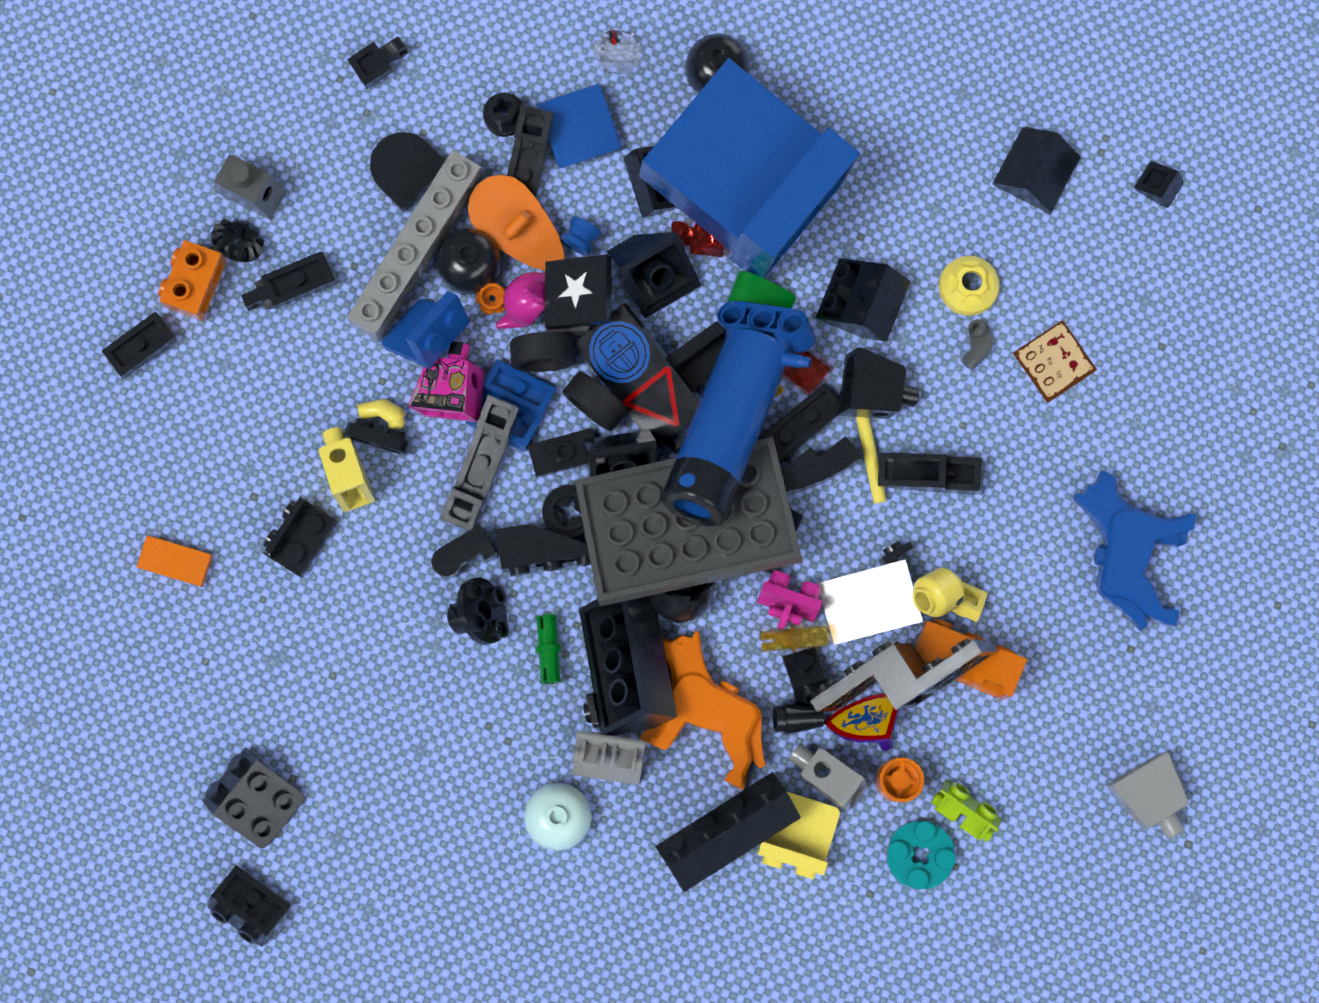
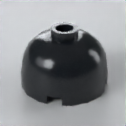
M722 33L708 34L697 40L689 50L685 63L686 80L689 86H692L693 90L699 94L728 58L749 74V56L742 43L731 35Z
M464 228L454 231L444 239L438 249L436 264L440 278L449 289L459 295H473L480 292L481 288L487 284L497 283L502 274L503 259L499 246L490 235L480 229Z
M715 582L648 596L652 608L661 617L676 623H685L702 616L708 610L712 603Z

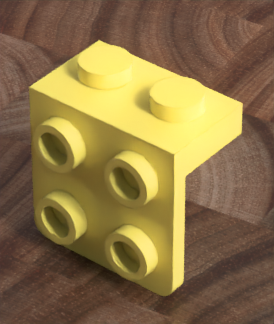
M787 792L801 818L759 844L756 854L763 856V864L778 869L782 868L783 863L796 867L794 874L814 880L816 873L825 875L828 865L826 858L840 811L837 807Z

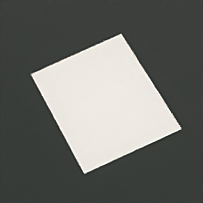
M906 559L817 583V585H820V596L823 601L834 645L923 622L921 612L913 601L914 587Z

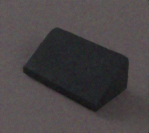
M654 146L635 148L624 157V163L642 218L677 209L675 205L639 177L642 160Z

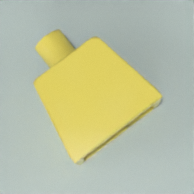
M340 427L324 431L322 436L325 446L320 447L318 451L332 495L345 513L376 502L359 453L351 438H344Z

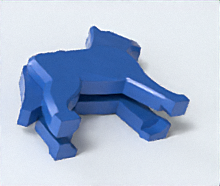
M1100 471L1096 482L1087 485L1083 494L1076 493L1073 495V501L1092 519L1104 541L1103 545L1098 544L1094 556V564L1099 565L1096 580L1098 593L1103 599L1119 609L1139 631L1147 627L1146 618L1175 627L1177 626L1179 610L1170 606H1162L1152 583L1143 574L1155 544L1176 547L1186 544L1188 532L1194 529L1196 515L1188 513L1178 518L1167 519L1137 509L1121 498L1117 491L1116 478L1108 472Z

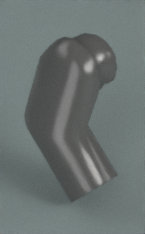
M980 319L973 320L968 326L971 349L961 359L963 365L971 371L978 366L993 347L990 328Z

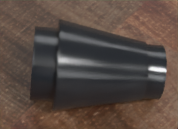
M782 702L781 705L773 706V729L775 732H782L785 736L821 728L824 725V712H817L813 706Z

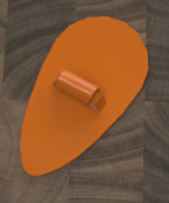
M495 175L487 177L476 185L468 203L470 221L475 229H480L490 235L500 250L528 266L544 271L546 261L565 259L564 249L558 232L539 201L525 184L511 176Z

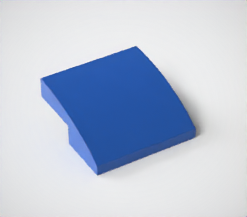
M599 83L537 103L538 109L554 112L549 142L559 169L621 149L615 126Z
M497 359L483 383L481 412L489 394L519 406V414L508 444L526 452L557 388L523 371L515 370L512 366ZM465 422L477 429V422Z

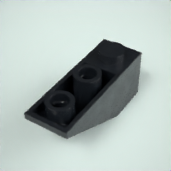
M531 524L495 529L501 569L503 573L509 572L510 577L530 574V568L543 567L544 572L563 569V563L576 561L577 566L591 565L587 543Z

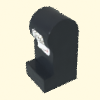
M477 525L436 550L432 556L431 564L433 570L440 577L451 579L461 572L463 566L480 556H483L486 563L497 558L498 555L481 526Z

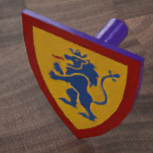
M885 693L872 695L836 711L824 720V725L833 734L843 739L859 743L878 742L882 751H888L893 747L891 739L899 710H895Z

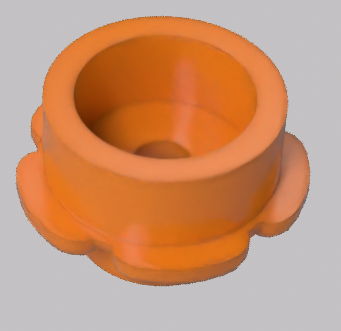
M489 283L481 288L480 292L476 294V302L480 304V310L489 315L494 312H503L505 310L503 295L506 288L499 286L497 283ZM491 296L496 297V300L494 302H491L489 300Z

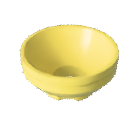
M969 255L959 257L950 262L941 273L938 287L940 297L943 303L954 313L963 316L979 315L988 310L999 293L998 275L993 266L983 258ZM967 273L977 274L981 279L980 288L974 291L967 290L962 284L963 275Z

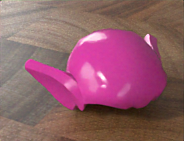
M524 273L516 277L508 285L503 295L506 314L496 323V328H522L533 324L545 309V273Z

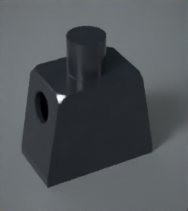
M857 347L845 355L837 415L888 419L900 413L902 405L915 407L919 399V389L904 385L906 369L903 365L867 349Z

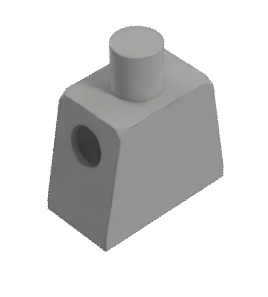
M800 743L789 758L792 763L803 770L800 776L807 784L846 813L849 812L867 787L865 778L821 747L816 753H813ZM826 767L830 770V773L827 777L821 778L817 773L821 768Z
M1168 752L1158 753L1106 785L1108 791L1141 828L1148 829L1158 823L1167 839L1185 830L1175 812L1187 806L1188 799Z

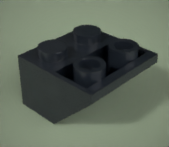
M839 258L815 318L859 337L887 342L911 281L888 264Z

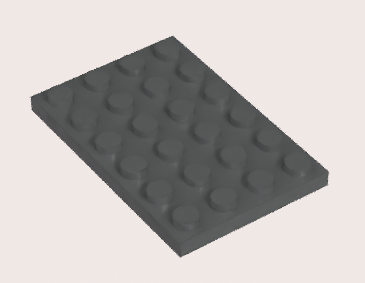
M773 437L757 440L727 518L719 526L708 527L687 522L671 513L663 505L661 494L676 458L575 480L599 605L605 606L801 563V551Z

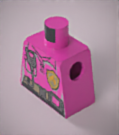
M453 341L449 347L447 358L439 357L430 369L423 368L409 403L410 408L424 417L478 422L481 414L484 374L482 369L467 360L470 351L468 344Z

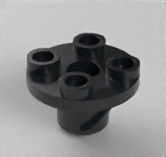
M481 577L465 581L458 590L457 603L449 604L447 621L450 628L457 634L467 633L472 640L481 645L493 644L508 636L509 627L505 608V591L502 587L494 586L491 582Z

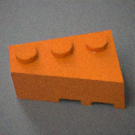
M934 618L933 622L926 621L923 623L914 647L927 665L939 657L943 660L953 655L951 648L967 638L970 641L975 638L978 640L984 639L970 632H965V634L952 630L953 626L951 624ZM997 645L994 647L998 652L955 681L997 699L1004 700L1013 696L1027 658L1017 655L1006 647Z

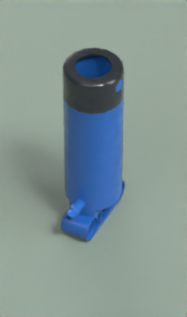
M729 301L719 308L717 319L725 330L726 338L661 494L663 505L677 517L696 525L708 527L719 526L727 518L786 366L809 368L812 364L810 357L794 354L809 350L815 343L816 338L805 313L801 310L741 301Z

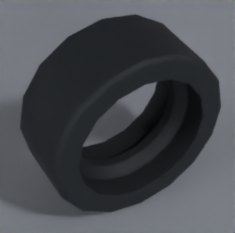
M537 332L514 337L510 341L511 366L515 370L525 372H546L571 367L575 363L573 338L569 334L559 332Z
M578 371L563 389V394L575 407L608 431H612L627 413V408L616 396L584 372Z

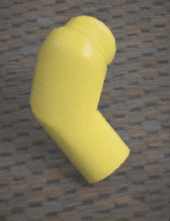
M388 399L357 404L360 419L366 420L381 417L388 422L389 428L396 430L405 426V412L401 407Z

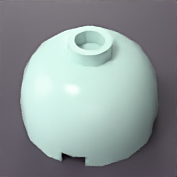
M559 782L544 785L536 790L527 801L524 812L525 828L531 839L542 848L553 851L571 849L582 842L590 830L592 821L590 804L584 794L572 785Z

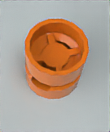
M894 758L884 762L878 768L875 776V786L879 794L891 802H909L915 799L921 793L924 785V774L920 766L908 758Z

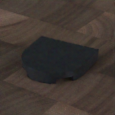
M398 132L383 138L376 145L370 159V170L378 188L404 212L429 188L446 160L422 137L409 132Z

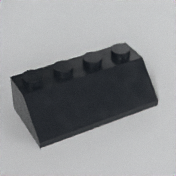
M641 597L605 606H600L597 598L580 608L579 614L601 735L614 736L653 729L677 717L659 618L650 604L649 597Z
M771 772L655 847L682 891L686 892L801 817L787 791L774 773Z

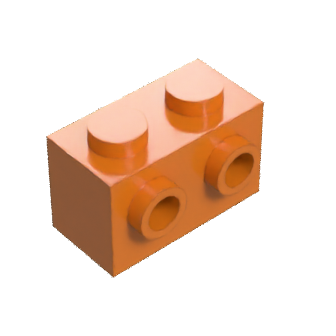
M184 240L181 248L177 247L172 255L171 266L173 268L169 278H164L158 291V296L161 297L159 302L169 310L203 322L227 260L217 251Z

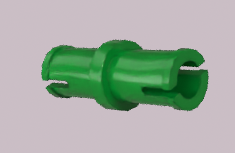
M538 615L535 617L538 646H535V654L539 655L540 684H558L562 682L559 653L562 652V645L558 644L557 615Z

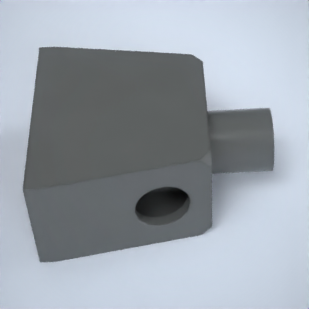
M231 154L227 157L214 181V190L217 194L270 221L286 194V191L272 175ZM267 189L269 190V193L267 197L263 200L264 192Z

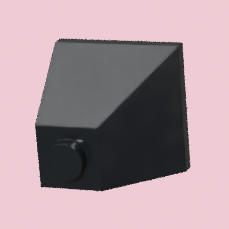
M676 232L633 235L606 251L612 257V264L618 277L644 318L649 317L701 286Z

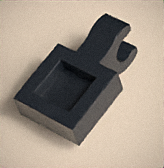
M398 36L380 49L373 41L349 57L347 61L365 88L368 89L394 72L389 64L390 62L403 58L409 52Z

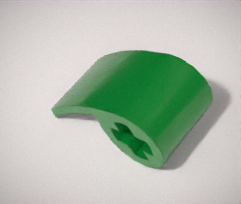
M738 271L727 302L741 301L792 308L796 296L756 274Z

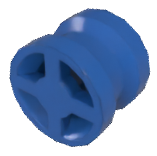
M573 216L569 222L570 228L568 232L563 233L560 240L566 247L576 253L588 256L591 252V243L599 238L601 231L590 222Z

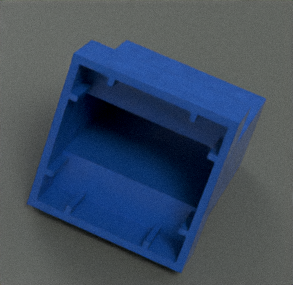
M728 58L642 160L639 177L732 252L729 258L743 271L756 274L763 279L840 188L859 157L860 152L829 127L823 134L820 133Z

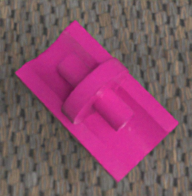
M775 570L768 582H764L757 603L770 607L767 615L780 619L777 626L778 629L784 630L787 621L796 625H800L802 619L814 623L823 602L819 600L820 585L809 581L803 582L798 593L787 589L791 577L786 573Z

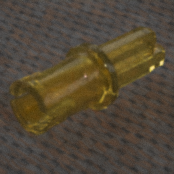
M790 625V629L760 631L761 640H775V642L762 643V653L789 649L796 652V649L828 645V633L825 626L794 628V625Z

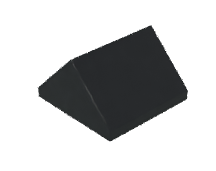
M1022 127L992 185L1050 215L1081 156L1058 132Z
M649 430L583 440L588 477L655 463L657 460L656 440Z

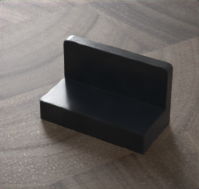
M718 321L711 324L669 355V358L695 390L708 382L724 343L725 330Z

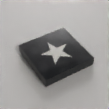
M604 254L545 262V328L553 330L611 323L612 257Z

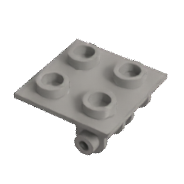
M577 731L572 761V775L639 785L646 741L635 740L629 737L621 738L601 735L596 732Z

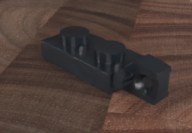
M320 251L260 276L261 279L254 283L257 289L242 294L241 297L248 311L262 306L268 311L336 284L323 252Z

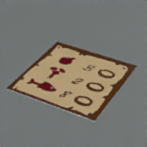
M1063 320L1013 352V355L1047 403L1097 371V368Z

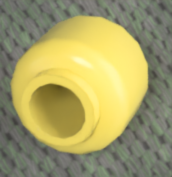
M947 568L934 569L921 576L914 584V604L919 611L934 618L943 616L956 609L963 602L964 589L962 580Z

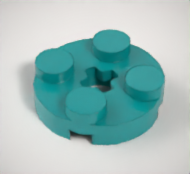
M927 821L908 822L900 826L891 835L886 849V863L892 876L902 885L916 890L931 889L940 885L948 878L956 862L954 845L949 835L941 827ZM916 846L920 849L927 848L929 851L926 856L928 861L924 865L920 861L914 863L911 859L915 855L913 848Z

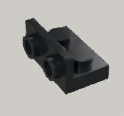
M299 497L297 502L292 500L284 510L282 518L285 520L278 531L273 529L265 539L263 546L266 549L263 554L302 578L338 521L310 504L304 498Z
M235 865L212 893L207 907L217 921L223 924L228 922L236 928L243 940L263 947L271 932L289 911L291 904Z

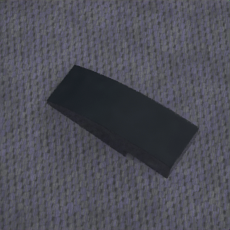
M846 436L820 457L810 447L781 471L786 493L790 495L803 492L824 484L858 463L863 456Z
M879 453V487L983 495L984 460L982 458L948 457L947 454Z

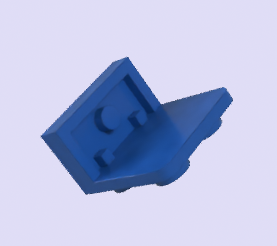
M447 291L436 304L426 299L418 300L382 340V345L385 350L430 369L471 321L458 295Z

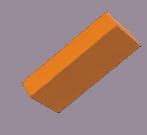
M147 535L136 567L203 588L213 555Z

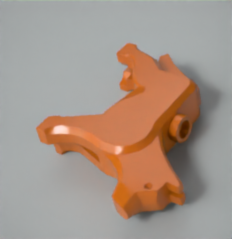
M695 630L692 638L680 635L674 640L662 637L666 660L671 670V686L677 717L656 728L643 731L640 740L646 741V743L665 751L672 745L685 723L721 733L723 747L734 765L733 769L727 773L724 781L743 790L747 782L751 761L758 768L766 767L762 751V714L760 709L751 701L738 696L739 688L725 681H721L719 686L714 684L703 659L700 633Z

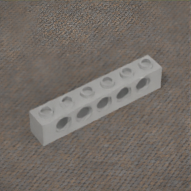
M451 151L348 314L347 320L352 327L380 343L468 203L472 191L483 179L481 166L456 151Z

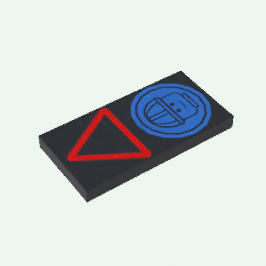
M626 302L611 313V323L596 325L573 344L611 393L627 408V413L642 431L649 430L656 440L657 448L691 423L701 399L700 395Z

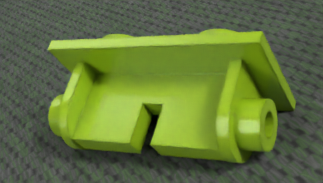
M945 779L941 791L937 792L930 802L935 805L934 810L953 823L960 814L966 816L960 824V828L978 841L983 839L988 842L994 834V830L996 832L999 830L1002 818L998 816V811L986 802L980 803L970 796L968 789L960 783H951Z

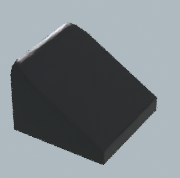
M1150 161L1134 189L1160 206L1169 208L1183 186V179L1178 170Z

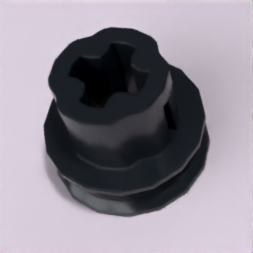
M506 92L497 93L490 97L484 104L483 118L488 130L500 137L513 136L520 107L523 105L521 100L514 94ZM503 107L509 108V115L503 116L498 111Z

